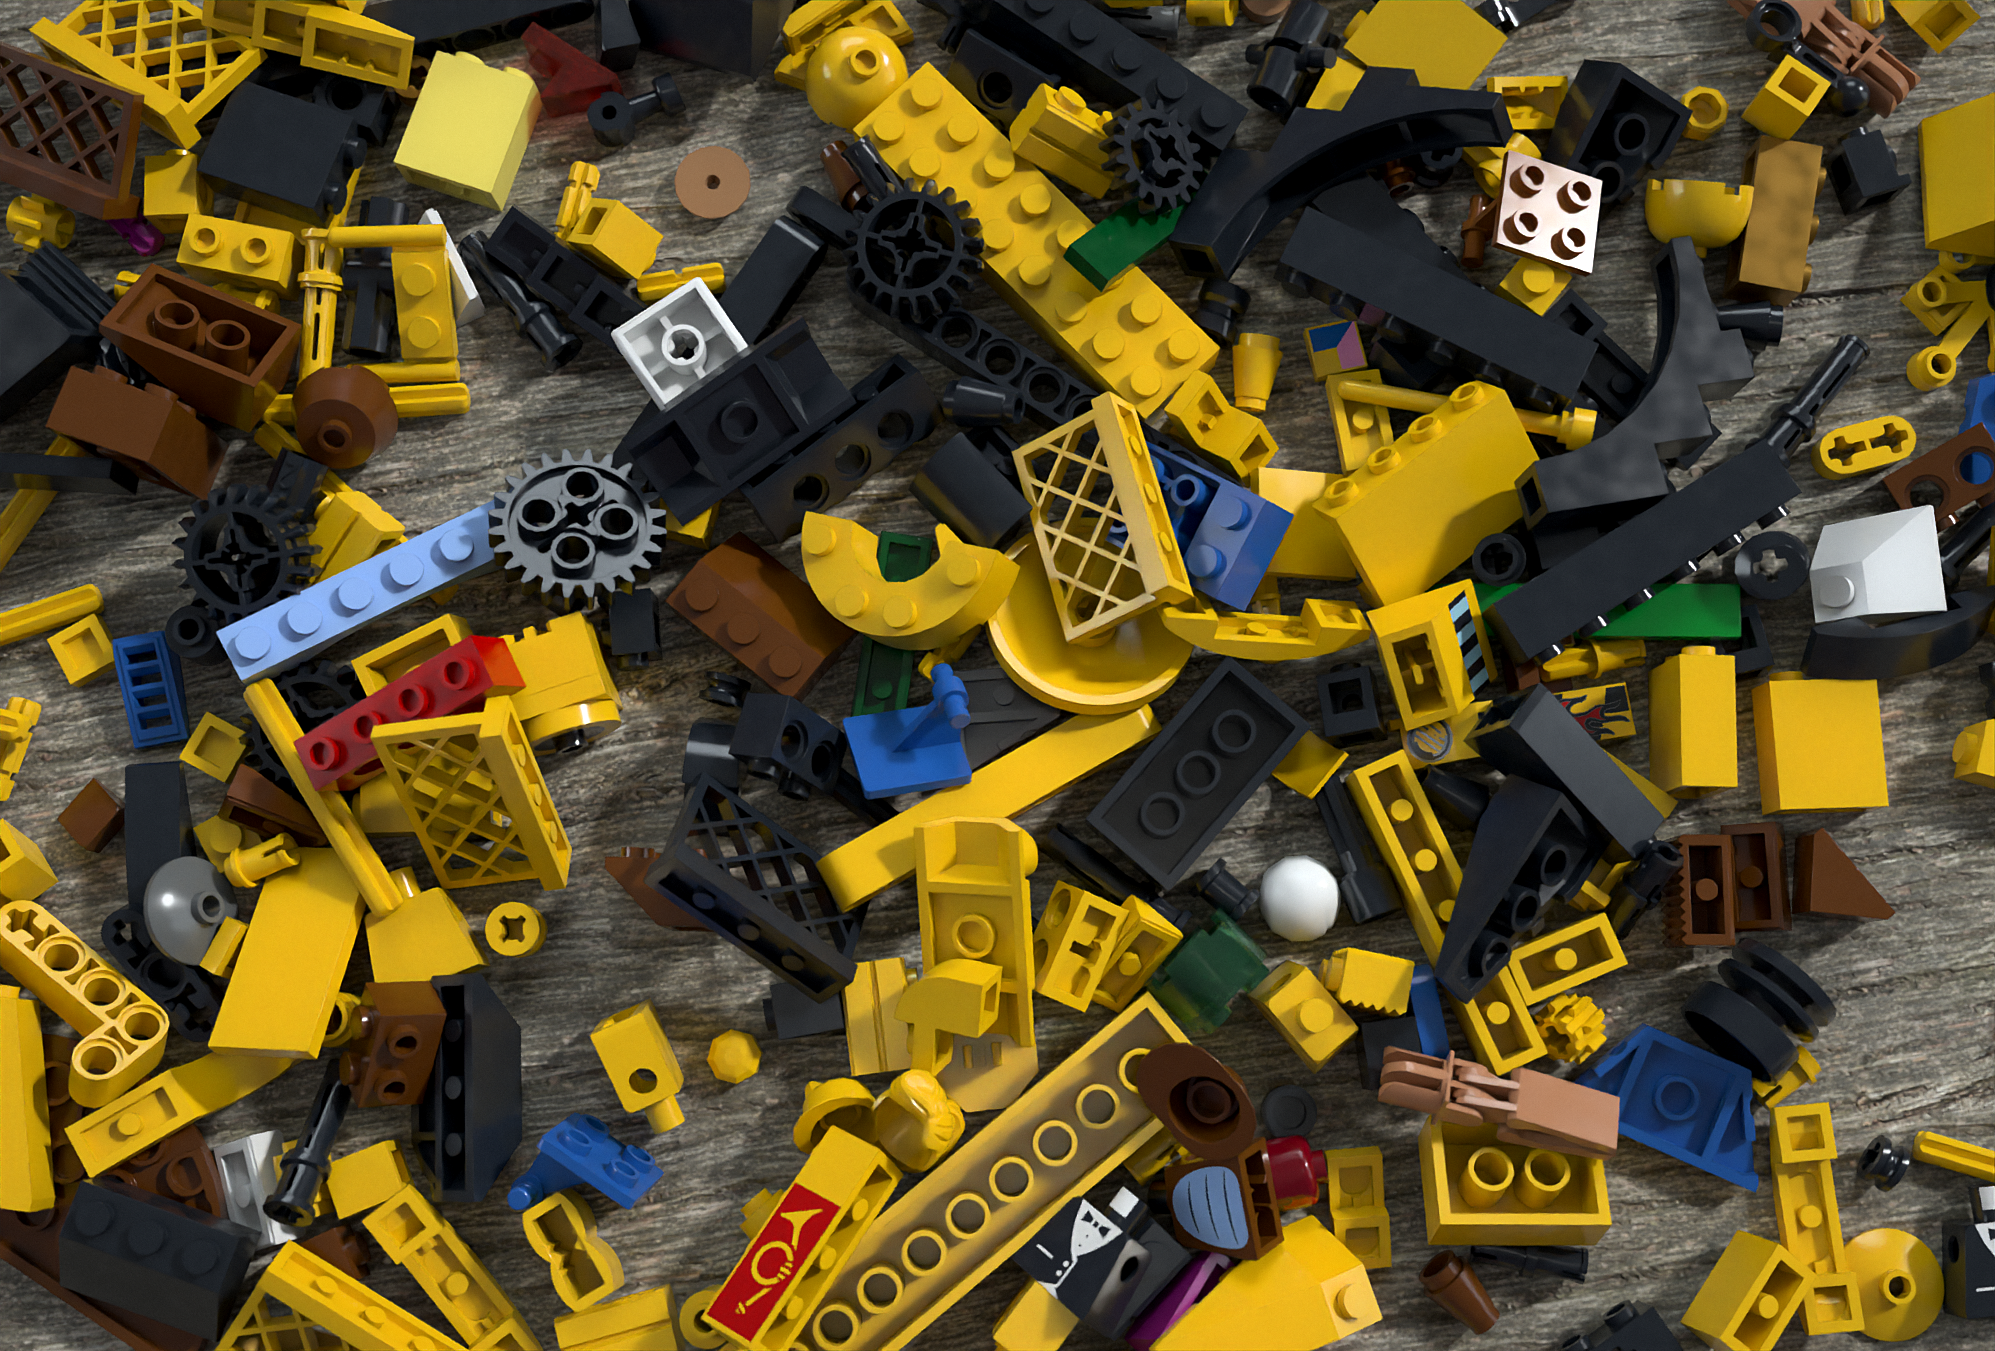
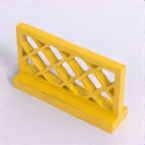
M85 0L58 25L43 17L29 29L48 59L144 94L141 122L186 151L202 138L194 125L268 58L264 48L251 45V39L245 35L201 25L203 10L187 0H129L118 3L117 0ZM169 9L173 10L171 20L150 23V13ZM138 15L137 26L115 29V19ZM102 22V32L81 36L78 34L88 24ZM200 30L207 31L205 41L183 44L184 33ZM171 36V47L148 50L149 39ZM136 42L135 53L113 56V46ZM233 51L243 52L233 63L218 65V54ZM206 56L205 68L182 72V60ZM170 63L169 74L146 77L148 66ZM204 84V89L189 103L181 99V88ZM114 98L109 100V102L123 110L124 102Z
M1110 391L1091 400L1092 410L1012 451L1024 497L1033 507L1029 514L1066 642L1073 645L1164 602L1177 605L1194 597L1135 406ZM1096 427L1100 440L1091 460L1075 455L1074 452L1082 434ZM1051 451L1058 454V457L1047 482L1044 483L1036 479L1031 460ZM1071 460L1088 466L1076 495L1059 489ZM1105 460L1107 462L1108 467L1103 466ZM1100 472L1110 475L1114 485L1105 508L1088 501ZM1056 495L1072 501L1060 531L1050 527L1047 517ZM1085 507L1102 514L1090 543L1072 536ZM1119 508H1121L1122 515L1118 514ZM1115 519L1126 524L1129 534L1120 556L1102 549ZM1053 534L1057 536L1055 541L1053 538ZM1069 542L1087 549L1074 578L1065 575L1061 565V560ZM1099 554L1117 562L1104 592L1086 584ZM1134 556L1136 557L1137 564L1132 562ZM1130 567L1140 572L1146 593L1126 602L1116 596ZM1067 582L1071 584L1069 589L1067 586ZM1083 590H1086L1101 597L1092 619L1079 625L1075 608ZM1113 603L1119 605V606H1117V607L1111 609Z
M509 695L487 698L484 712L373 726L370 737L442 889L535 878L540 879L544 891L566 889L572 847ZM474 733L479 745L473 752H470L447 740L450 736ZM411 742L426 750L419 759H416L396 750L394 743ZM437 754L462 766L455 775H452L429 765V763ZM472 771H475L493 779L496 784L490 791H487L465 781V779ZM417 778H421L443 788V790L434 798L414 789L413 783ZM453 794H457L479 805L472 813H468L448 804L447 801ZM490 809L511 818L512 823L505 829L482 818ZM437 816L460 826V828L454 835L432 827L431 821ZM472 831L495 843L487 851L464 840ZM505 847H508L526 855L529 860L513 862L499 855ZM454 853L477 864L474 867L452 869L448 859Z
M290 1239L269 1265L253 1293L215 1349V1351H246L234 1344L238 1336L260 1333L266 1351H282L275 1331L298 1328L304 1349L295 1351H469ZM266 1293L290 1306L293 1315L271 1318L264 1298ZM254 1313L256 1320H249ZM320 1325L340 1337L342 1344L319 1347L313 1326Z

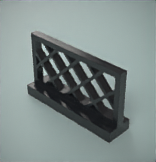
M702 771L693 779L661 856L649 865L642 882L819 1005L850 985L854 980L858 965L851 961L870 900L849 910V913L839 914L832 894L815 865L823 857L706 772ZM704 796L718 805L723 821L710 822L702 803ZM745 829H751L761 836L767 852H753ZM729 832L738 856L724 858L715 833ZM699 836L707 858L684 843L686 837ZM793 859L804 867L809 879L808 883L797 884L788 860ZM772 863L781 887L768 889L759 864ZM743 867L751 889L732 877L729 869ZM803 894H815L824 916L823 918L811 919L802 897ZM786 897L794 920L776 908L773 899ZM828 928L837 949L821 940L816 930Z

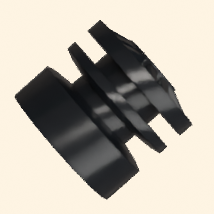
M1743 938L1732 948V957L1734 959H1723L1718 964V973L1728 988L1713 981H1703L1682 1005L1681 1015L1693 1031L1721 1057L1750 1069L1752 1079L1767 1086H1776L1799 1060V1052L1788 1036L1804 1043H1813L1819 1034L1817 1026H1828L1836 1017L1837 1009L1830 997L1799 966L1767 945L1750 938Z

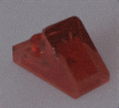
M532 22L522 35L521 39L530 56L529 64L541 75L551 80L540 96V100L549 117H560L588 111L591 103L601 98L600 93L617 92L625 97L618 76L535 22Z

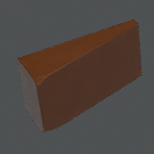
M240 764L217 816L219 819L271 839L280 833L286 832L293 837L298 847L326 848L329 839L310 810L251 767Z

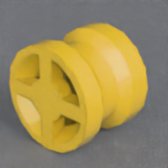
M518 902L503 903L495 908L487 918L485 926L486 939L492 949L501 955L517 958L529 957L538 952L546 942L548 933L547 923L542 913L530 905ZM509 926V936L505 939V937L508 935L507 928Z

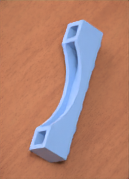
M494 500L301 591L300 595L294 594L217 631L216 633L241 681L246 686H249L263 678L271 680L279 676L281 672L290 671L298 667L301 662L308 661L339 640L400 608L453 585L503 568L504 566L495 565L494 548L489 547L488 529H490L488 510L495 509ZM537 523L531 524L532 526L539 527Z

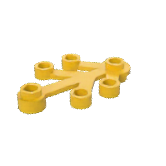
M1941 250L1939 252L1941 267L1953 274L1960 273L1971 266H1990L1995 264V257L1962 253L1963 263H1959L1954 259L1953 252ZM1930 276L1911 286L1908 293L1909 301L1916 310L1922 312L1930 311L1940 305L1971 303L1937 346L1927 347L1910 357L1906 366V373L1910 383L1917 389L1932 391L1948 384L1954 378L1956 373V357L1986 319L1991 350L1987 359V365L1991 373L1995 372V311L1991 309L1987 301L1986 280L1944 283L1939 278ZM1923 287H1927L1932 291V302L1924 298L1922 294ZM1933 358L1938 362L1941 374L1933 370L1931 365Z

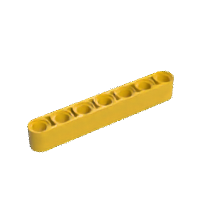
M1148 703L1138 708L1115 714H1079L972 773V779L969 784L945 788L837 848L820 859L815 865L843 913L916 874L913 827L917 824L955 816L1007 818L1012 820L1149 743L1160 734L1163 728Z

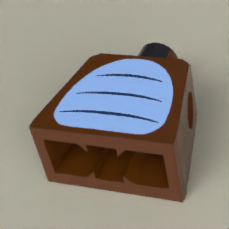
M1265 1137L1253 1138L1251 1144L1240 1155L1224 1161L1205 1160L1189 1152L1165 1168V1180H1154L1149 1186L1147 1199L1150 1210L1155 1214H1172L1176 1239L1182 1246L1258 1261L1284 1241Z

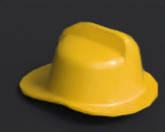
M844 1077L832 1079L824 1083L808 1082L805 1087L802 1115L793 1128V1141L800 1151L810 1155L831 1125H834L879 1148L896 1166L897 1159L881 1145L875 1128L876 1112H873L871 1109L875 1098L864 1083L854 1078Z

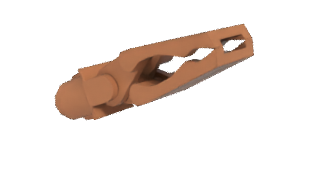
M1762 0L1725 1L1747 20L1748 15L1756 4ZM1783 0L1793 6L1800 15L1802 29L1797 39L1844 75L1855 76L1865 81L1870 90L1868 107L1883 119L1888 118L1895 110V107L1920 83V76L1879 45L1885 37L1884 34L1876 39L1860 25L1849 21L1834 7L1836 0ZM1761 23L1765 31L1772 35L1780 36L1772 25Z
M1392 1046L1384 1048L1383 1064L1385 1066L1382 1067L1380 1083L1382 1086L1379 1088L1378 1093L1379 1102L1432 1114V1125H1435L1438 1120L1469 1127H1476L1482 1123L1491 1122L1498 1125L1497 1138L1508 1143L1605 1161L1616 1156L1620 1097L1524 1068L1513 1069L1510 1080L1499 1079L1488 1072V1069L1483 1065L1454 1058L1455 1051L1450 1050L1446 1059Z

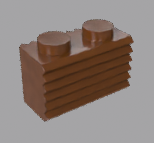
M1682 834L1663 840L1680 851L1679 857H1683L1684 862L1662 890L1665 895L1661 900L1666 904L1661 909L1666 915L1661 920L1666 925L1662 933L1667 937L1662 943L1667 948H1721L1735 946L1730 835Z

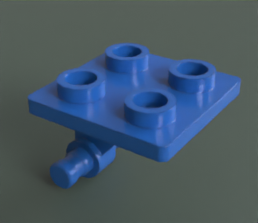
M941 663L931 670V677L935 684L932 687L934 700L929 705L843 719V733L866 799L951 787L971 782L972 771L961 745V728L967 726L971 720L970 714L966 709L969 704V696L963 681L953 676V670L949 664Z
M574 1112L542 1136L537 1144V1148L541 1150L530 1169L513 1182L511 1191L507 1196V1202L512 1209L517 1211L530 1209L542 1202L551 1192L588 1182L624 1208L631 1209L659 1182L664 1172L654 1165L655 1160L647 1151L635 1145L626 1146L609 1134L610 1130L604 1122L592 1115H580Z

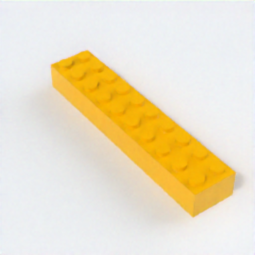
M1149 992L1143 993L874 1219L788 1351H899L1027 1243L1073 1197L1085 1194L1165 1125L1147 1107L1138 1093L1136 1073L1141 1059L1152 1048L1170 1042L1191 1043ZM727 1341L717 1351L743 1350Z

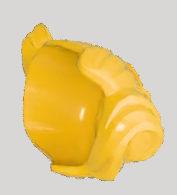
M912 1069L898 1076L892 1081L890 1089L878 1096L871 1107L872 1111L876 1112L875 1128L881 1145L897 1159L896 1167L907 1173H919L938 1166L953 1150L964 1132L965 1121L960 1106L954 1101L947 1099L938 1081L929 1072L922 1069Z

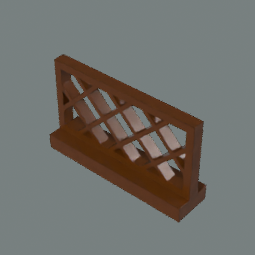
M0 41V87L6 84L17 105L5 115L0 107V180L100 220L138 218L141 197L130 194V186L145 95ZM28 66L32 68L41 86L38 91L29 97L17 75ZM70 82L74 84L84 103L72 113H70L59 91ZM112 98L124 102L121 123L114 129L101 107ZM46 99L59 121L47 131L35 110V107ZM88 115H90L101 137L89 147L76 125ZM22 117L34 138L33 141L24 147L20 146L11 128V125ZM65 133L76 155L66 163L61 161L52 143L53 140ZM105 149L108 150L114 162L112 181L103 177L94 160V157Z

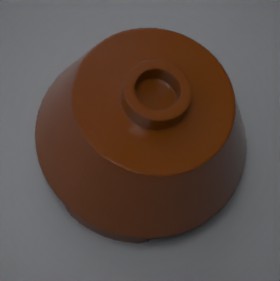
M352 364L351 368L322 367L308 375L299 383L291 400L292 421L302 449L314 461L336 469L352 468L380 455L391 445L398 429V413L396 405L389 394V386L376 373Z

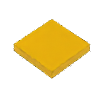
M1258 467L1250 471L1252 493L1294 514L1263 576L1349 581L1356 578V567L1333 526L1327 520L1317 516L1312 508V504L1324 496L1325 490L1332 483L1344 478L1343 474Z

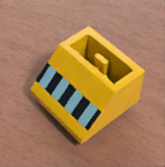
M1470 578L1366 612L1393 704L1406 731L1459 715L1498 676L1475 590Z

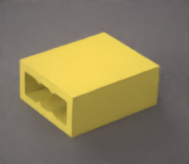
M437 50L393 161L407 182L502 212L544 103L531 76L516 68L505 67L501 71L485 66L484 62L479 58L465 52H457L453 56Z

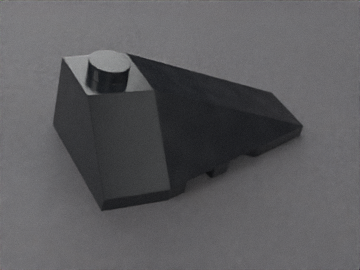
M1584 59L1560 105L1543 161L1602 180L1597 235L1600 231V223L1617 205L1624 206L1635 194L1633 188L1650 170L1657 171L1669 158L1693 111L1621 63Z
M1509 773L1498 792L1490 799L1487 809L1480 818L1433 974L1460 1002L1468 1004L1510 962L1511 947L1524 934L1535 937L1545 927L1542 916L1557 901L1567 904L1580 891L1606 850L1605 845L1562 792Z

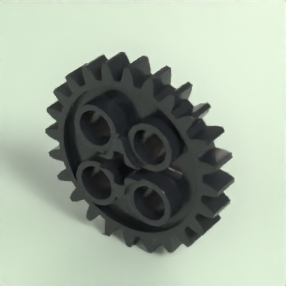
M563 449L561 462L554 463L544 453L541 454L542 468L537 470L524 462L521 464L522 480L509 475L505 477L506 492H495V509L488 510L490 528L488 529L489 547L494 548L495 565L504 566L505 580L510 583L521 579V592L523 596L526 597L535 590L540 589L542 605L547 606L555 596L563 597V606L566 611L571 609L575 598H582L586 608L590 611L594 608L595 597L600 595L611 606L615 605V590L618 588L633 596L635 594V578L649 582L651 580V565L660 566L662 548L666 547L667 529H664L666 528V510L660 509L659 492H648L649 480L646 476L632 480L633 465L631 463H627L616 470L613 468L612 454H607L600 463L593 462L591 449L585 450L581 460H573L570 451ZM587 495L591 497L580 499L576 498L575 496ZM536 522H543L548 525L535 527L531 524ZM611 531H622V532H625V534H622V535H612V534H609L608 532H611ZM567 559L582 560V562L577 564H569L564 561Z

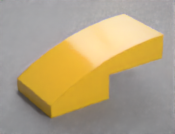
M1369 1146L1324 1150V1159L1329 1183H1326L1331 1233L1363 1263L1365 1269L1392 1267L1390 1217L1385 1207L1383 1157L1379 1147Z

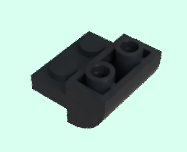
M1001 425L974 427L965 435L960 431L929 459L915 476L908 489L942 525L946 524L964 544L999 550L1017 535L1024 524L1031 520L1029 513L1033 507L1024 497L1012 451L1021 446ZM1034 459L1031 460L1036 479L1046 483L1049 475ZM1059 495L1055 496L1053 502L1058 498Z

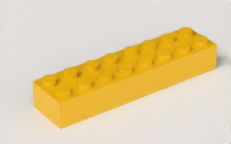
M928 61L853 128L854 142L868 134L870 140L898 178L903 188L907 177L915 180L919 192L928 179H932L938 185V194L950 186L957 193L955 203L967 200L973 210L968 218H978L983 227L974 237L982 238L986 243V251L973 255V257L978 258L984 264V271L977 274L1100 395L1110 391L1135 406L1138 419L1152 426L1165 414L1164 408L1194 369L1207 374L1214 368L1220 347L1137 266L1101 293L1063 258L1069 245L1095 227V225L1031 162L1013 153L1011 142ZM933 215L932 218L938 223L935 230L954 250L955 238L952 226L942 218Z

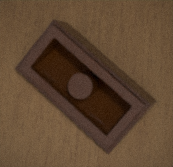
M1778 822L1720 825L1721 835H1730L1735 933L1792 931L1784 825Z

